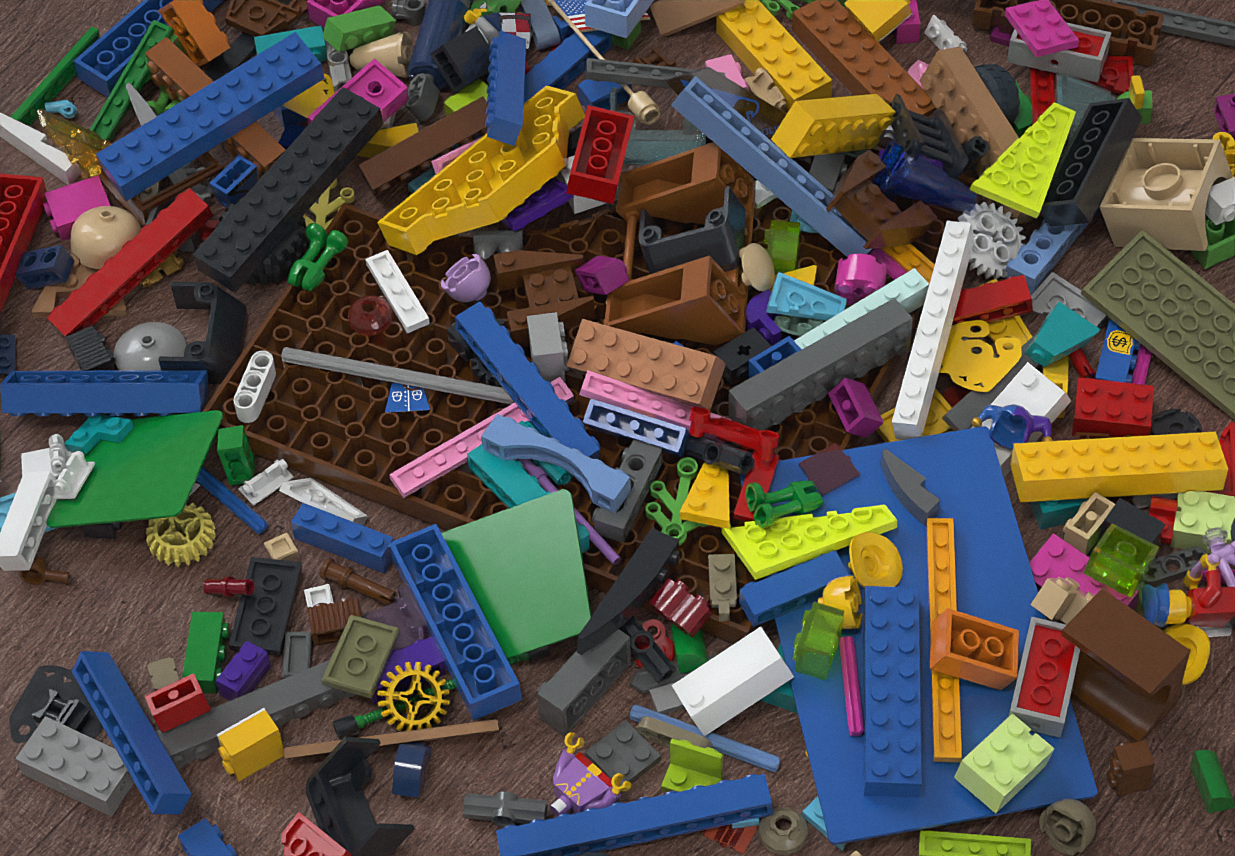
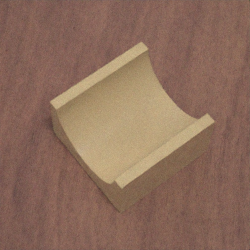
M1132 138L1100 205V210L1114 247H1125L1143 230L1166 249L1206 251L1208 241L1205 228V212L1211 186L1233 178L1221 141L1208 139Z

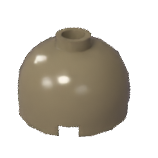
M1072 798L1059 799L1047 807L1039 819L1041 832L1046 831L1050 838L1047 842L1057 851L1066 855L1083 852L1090 845L1096 834V820L1093 813L1085 804Z

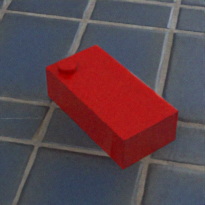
M590 105L587 106L570 171L567 194L614 204L634 116Z

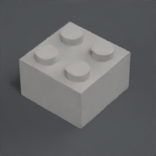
M557 312L527 316L532 362L538 367L540 376L544 381L552 382L561 377L565 382V372L569 371V368L566 366L568 351L564 339L563 322H558Z

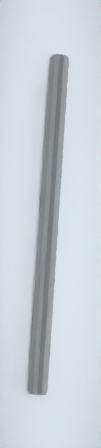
M288 347L283 349L281 355L283 362L507 404L515 403L502 387Z

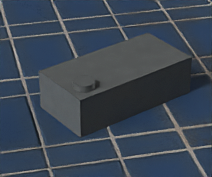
M618 629L583 655L578 654L576 651L548 682L545 681L539 687L537 696L540 720L565 737L631 665L630 637Z

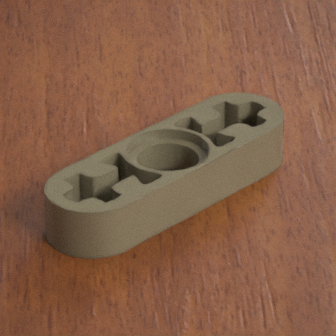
M643 716L636 728V731L644 739L670 748L671 739L687 740L693 745L702 748L713 747L711 741L701 735L649 716Z

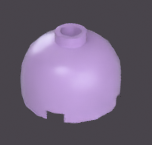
M472 254L474 258L470 260L467 257L459 260L446 272L445 275L448 277L446 282L441 281L443 290L457 301H478L487 293L486 290L491 279L489 268L477 254Z

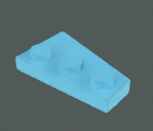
M778 272L766 312L827 321L844 311L847 299Z

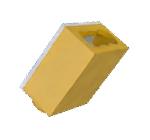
M847 0L844 3L848 12L878 43L912 15L909 7L910 0Z
M265 708L217 734L220 744L218 751L223 759L222 764L228 775L234 774L238 782L284 756L279 729Z

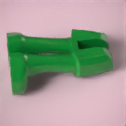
M310 223L306 228V236L310 241L309 248L301 260L295 261L288 278L289 285L299 287L302 284V289L309 292L314 290L325 279L323 270L333 256L345 250L348 245V239L343 233L332 230L327 235L325 229L316 223ZM326 246L317 262L313 263L319 252Z
M813 480L791 482L788 487L770 493H764L762 486L756 482L749 483L746 487L748 509L750 512L755 511L754 521L762 528L771 526L774 519L793 512H796L797 515H806L824 504L822 496L819 492H816L817 487ZM784 501H789L788 503H785V504H782V505H779V506H775V507H772V506H771L772 504H775V503L784 502Z

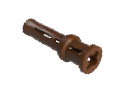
M331 557L327 558L322 565L320 571L321 579L325 580L328 578L338 583L340 588L350 587L388 607L393 604L395 598H392V596L396 597V591H392L356 574L353 567H344L336 563L334 558Z

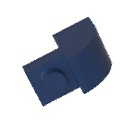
M420 742L399 745L394 765L392 794L411 797L420 796L425 784V767L431 757V746H424Z

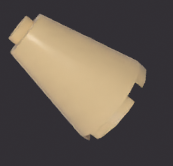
M400 32L354 48L353 53L350 54L351 66L360 71L375 58L393 75L407 78V69L412 56L410 45H414L413 40L408 32Z

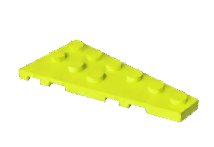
M1054 102L971 185L969 190L1037 219L1076 111Z
M886 505L854 508L851 513L837 514V511L827 512V516L813 517V514L776 518L771 526L764 528L755 525V521L745 522V526L731 528L730 524V529L722 527L721 529L729 544L754 579L757 580L817 558L822 554L849 546L852 538L860 533L872 532L882 534L897 528V519Z

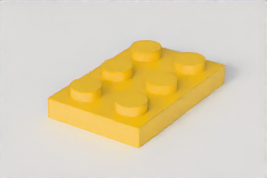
M936 388L934 389L922 437L954 431L942 419L952 407ZM895 408L880 415L884 423L876 429L886 443L899 441V439H895L892 425Z

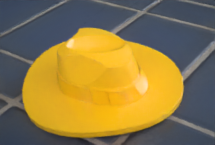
M864 532L854 536L849 547L851 562L848 563V567L854 573L858 583L863 588L865 586L895 587L899 583L903 572L901 556L895 545L889 539L877 533Z
M1177 624L1164 629L1163 631L1190 650L1182 685L1196 681L1203 673L1209 659V637L1202 629L1189 624Z

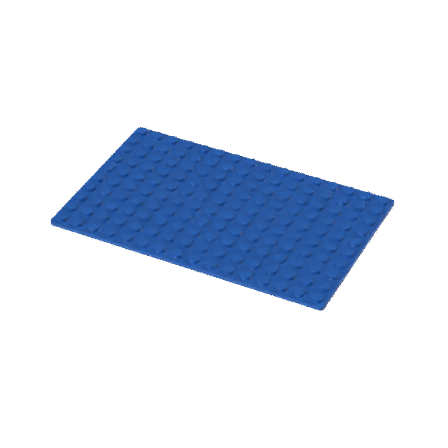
M986 426L778 462L769 493L786 488L791 482L813 480L817 487L816 492H819L824 500V504L809 513L813 514V517L827 516V512L837 511V514L851 513L854 508L886 505L897 519V528L880 535L886 537L895 545L901 556L903 566L902 577L895 587L919 588L922 775L919 797L864 796V734L855 737L849 734L839 647L841 637H853L864 724L863 619L862 625L858 629L834 627L826 620L825 614L819 612L818 601L775 618L785 664L794 676L789 681L828 839L832 845L1047 807L1059 799L1072 798L1080 801L1094 798L1097 795V787L1070 699L1060 738L1030 731L1029 734L1032 736L1035 733L1038 734L1054 748V751L1047 765L997 813L992 811L954 778L961 762H933L926 526L913 517L892 492L880 465L882 451L887 449L926 478L925 489L940 499L938 513L933 518H953L957 611L1019 630V673L1031 617L1046 620V617L1031 606L1032 601L1038 594V590L993 440L989 436L990 430ZM739 473L741 485L743 486L746 474ZM784 501V502L775 503V504H772L771 506H772V507L779 506V505L788 503L789 501ZM793 512V513H790V514H787V515H784V516H781V517H778V518L790 517V516H798V515H797L796 512ZM850 545L836 550L849 575L854 576V573L848 567V563L851 562ZM789 567V568H787V569H784V570H781V571H778V572L781 573V572H783V571H786V570L790 569L791 567ZM860 584L859 587L861 591L862 605H859V611L857 612V615L863 613V598L865 588H863ZM959 678L961 761L1008 718L1017 678L1003 690Z

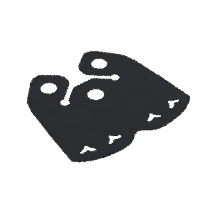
M53 665L38 667L9 719L12 740L15 743L27 742L37 729L32 713L42 710L47 705L50 698L49 689L57 691L63 700L77 699L84 706L90 708L91 711L77 730L78 732L95 739L104 729L72 671ZM44 672H54L55 674L47 677V675ZM63 676H65L66 679H70L72 681L63 683ZM55 708L53 712L60 714L61 710ZM22 725H28L30 732L26 735H21L19 728Z

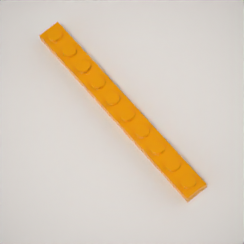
M927 518L926 521L930 650L932 621L947 608L957 611L953 518ZM931 669L933 762H961L959 678Z

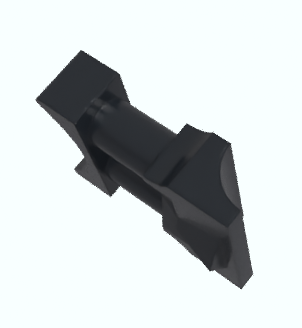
M49 689L50 698L47 705L42 710L32 713L35 721L41 723L46 716L77 731L90 713V708L84 706L77 699L65 701L57 691ZM55 708H56V709L61 710V713L58 714V713H55V712H53V711H54Z

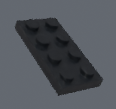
M251 557L246 579L253 580L255 589L252 595H241L229 641L230 650L240 651V648L247 641L265 650L268 655L281 656L285 633L288 629L302 572L301 562Z

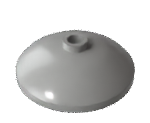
M162 322L142 323L130 328L117 341L114 348L115 364L118 370H161L158 361L159 356L184 357L187 344L181 332L169 324Z

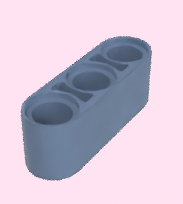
M522 0L519 4V9L522 13H531L532 39L536 48L542 50L561 44L558 29L545 1Z

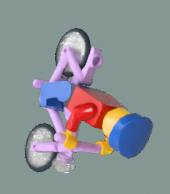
M1235 518L1231 525L1232 543L1227 544L1226 538L1228 533L1226 530L1215 527L1205 531L1206 535L1201 539L1203 543H1206V547L1211 549V554L1202 555L1191 571H1187L1183 581L1185 587L1190 589L1187 595L1182 590H1169L1166 583L1158 587H1153L1149 584L1143 585L1142 607L1145 619L1157 627H1163L1165 624L1182 623L1213 628H1230L1233 625L1235 626V576L1229 564L1235 566ZM1217 566L1228 587H1221L1220 574L1216 570ZM1208 569L1206 572L1207 586L1205 588H1198V584L1202 579V572Z

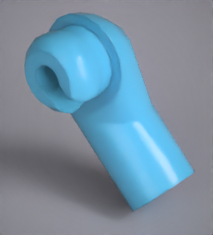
M67 100L45 103L47 114L60 113L66 118H73L77 114V108Z

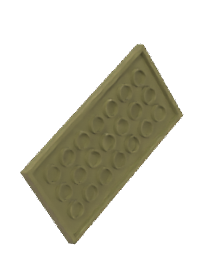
M1141 230L1083 288L1080 294L1235 420V304L1145 231Z

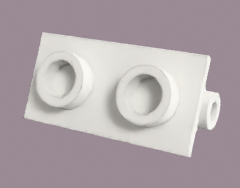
M932 15L924 32L940 50L961 46L965 53L967 51L966 43L961 41L958 36L953 35L954 32L946 25L944 20H940L935 15Z
M81 451L72 453L66 464L67 469H63L58 479L54 482L56 492L53 499L76 498L95 462H86Z
M283 459L280 461L276 460L273 465L249 481H245L244 485L238 490L254 506L279 489L283 482L292 480L294 476L286 469L288 465Z

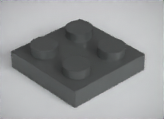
M626 720L585 751V757L611 780L615 774H624L625 777L620 783L621 786L625 781H629L632 784L661 761V755Z

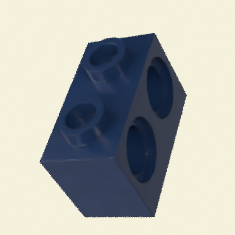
M62 245L24 252L15 275L28 290L67 282L75 260Z

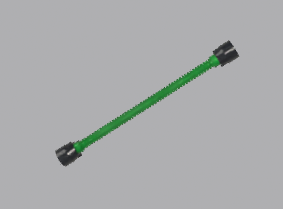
M548 646L507 659V661L511 665L527 660L532 663L549 656L550 650ZM450 679L440 686V689H449L450 691L457 687L453 680ZM432 687L423 692L426 695L434 696ZM414 694L411 697L408 696L407 700L411 701V705H414V702L426 700V698H420L419 695ZM400 700L393 703L397 712L401 711V709H406L405 703ZM384 706L383 709L380 708V710H374L370 714H364V716L353 717L351 714L333 721L332 724L338 739L342 740L344 737L360 734L359 729L364 728L366 724L375 722L379 718L382 719L381 712L387 710V706Z

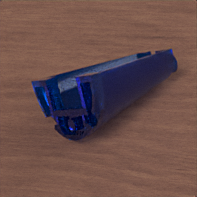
M892 139L889 141L880 158L886 165V168L873 182V184L880 188L882 193L914 201L921 200L923 203L960 212L964 210L970 212L977 202V199H975L977 194L970 191L967 185L949 177L946 172L920 156H917L915 159L910 154L904 152L903 147Z

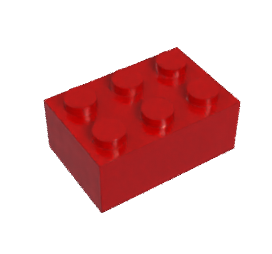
M1078 377L1072 435L1075 436L1076 432L1107 433L1110 437H1125L1126 434L1131 435V437L1149 435L1154 386Z

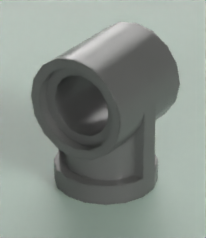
M393 0L392 17L395 20L405 19L409 25H421L426 10L425 0Z

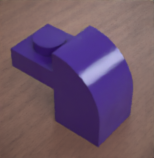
M767 289L748 303L746 308V331L754 327L773 346L780 342L782 338V330L774 322L776 316L782 314L766 312L771 291Z

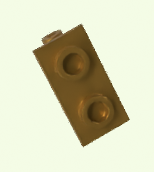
M177 250L140 282L143 288L146 286L149 288L163 279L159 272L161 270L168 277L182 269L181 266L184 265V261L180 256L176 258Z

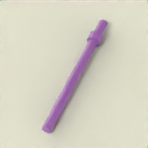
M519 459L524 469L530 476L533 475L538 479L541 487L546 492L553 493L559 491L548 480L546 472L541 467H536L530 459ZM574 508L576 522L579 525L583 524L590 534L589 539L613 565H617L621 561L620 556Z

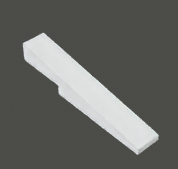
M0 113L1 138L67 185L73 184L81 175L78 160L50 146L45 134Z

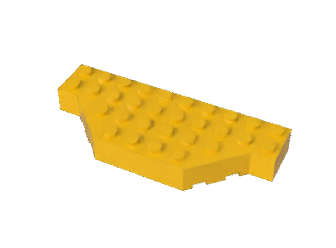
M545 86L523 104V126L514 146L489 138L486 134L377 222L388 245L418 255L424 252L427 246L435 240L505 219L508 213L523 204L526 198L540 190L543 184L557 176L559 171L566 166L569 130L576 127L578 122L585 117L576 93Z

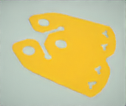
M324 74L328 84L322 80L282 106L308 118L310 114L335 93L332 79L329 75Z
M974 320L957 323L951 326L941 363L943 367H940L939 373H948L953 382L969 390L989 392L1021 358V342L1018 338L1014 337L997 339L995 346L1000 357L995 358L993 357V348L988 343L980 339L965 341L961 339L962 337L987 336L990 330L986 321ZM972 326H979L981 331L974 333L970 328ZM1005 343H1011L1014 345V348L1011 350H1005L1003 348V345ZM980 347L982 352L974 354L971 352V349ZM959 376H962V377L967 376V378H966L967 381H964V379H963V378H960ZM982 383L984 387H981L980 385L976 386L974 384Z

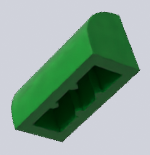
M671 623V633L679 673L692 672L708 662L709 659L702 629L700 628L695 636L691 638Z
M1211 750L1194 751L1190 767L1207 814L1233 809L1235 802L1217 754Z

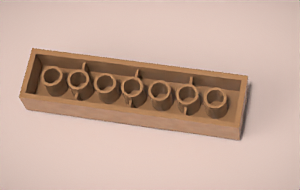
M961 46L938 50L919 81L934 106L944 111L962 146L975 136H981L982 139L988 142L990 149L987 151V155L979 160L975 167V171L981 177L1019 137ZM995 201L998 207L1003 206L1004 214L1009 211L1011 212V220L1017 218L1015 225L1034 220L1032 216Z

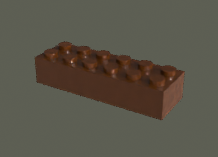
M484 96L361 163L359 170L373 195L379 193L381 196L389 192L394 183L399 181L400 184H403L413 178L412 173L418 170L422 173L433 167L431 161L473 141L479 136L486 135L488 127L484 125L487 118L485 112L488 104H486Z

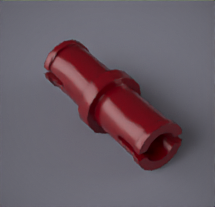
M226 576L223 579L207 578L203 583V591L207 595L222 594L225 597L252 595L255 589L252 579H235L231 576Z

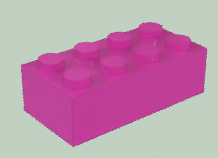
M1054 533L1029 563L1038 592L1047 578L1061 577L1066 579V577H1069L1079 583V589L1086 594L1090 592L1096 595L1103 588L1133 610L1140 602L1138 590Z

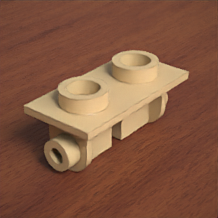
M762 67L758 68L754 72L756 76L745 78L751 91L756 96L781 111H786L784 108L787 105L785 102L786 98L777 86H774L772 89L770 88L774 81L767 70H763Z

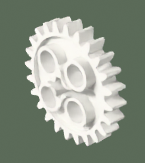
M986 202L980 205L975 204L958 217L960 222L971 223L974 244L969 259L971 263L969 270L976 267L977 275L980 276L985 272L986 279L992 276L994 279L1007 276V272H1005L1006 266L1011 259L1017 257L1018 251L1023 245L1021 241L1026 238V236L1019 234L1023 228L1015 226L1017 218L1011 220V212L1009 211L1004 214L1003 206L996 209L994 203H991L989 206H987Z

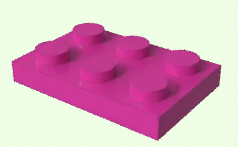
M1038 0L1006 8V18L1035 57L1078 47L1079 39L1049 0Z

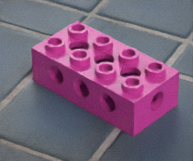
M375 58L342 86L379 107L383 123L408 101V87ZM338 91L335 92L329 99H327L321 106H319L312 114L308 116V125L330 102V100L338 93Z

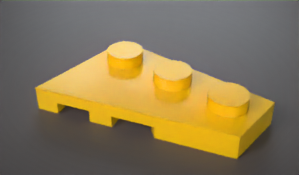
M703 463L680 510V519L730 529L728 469Z

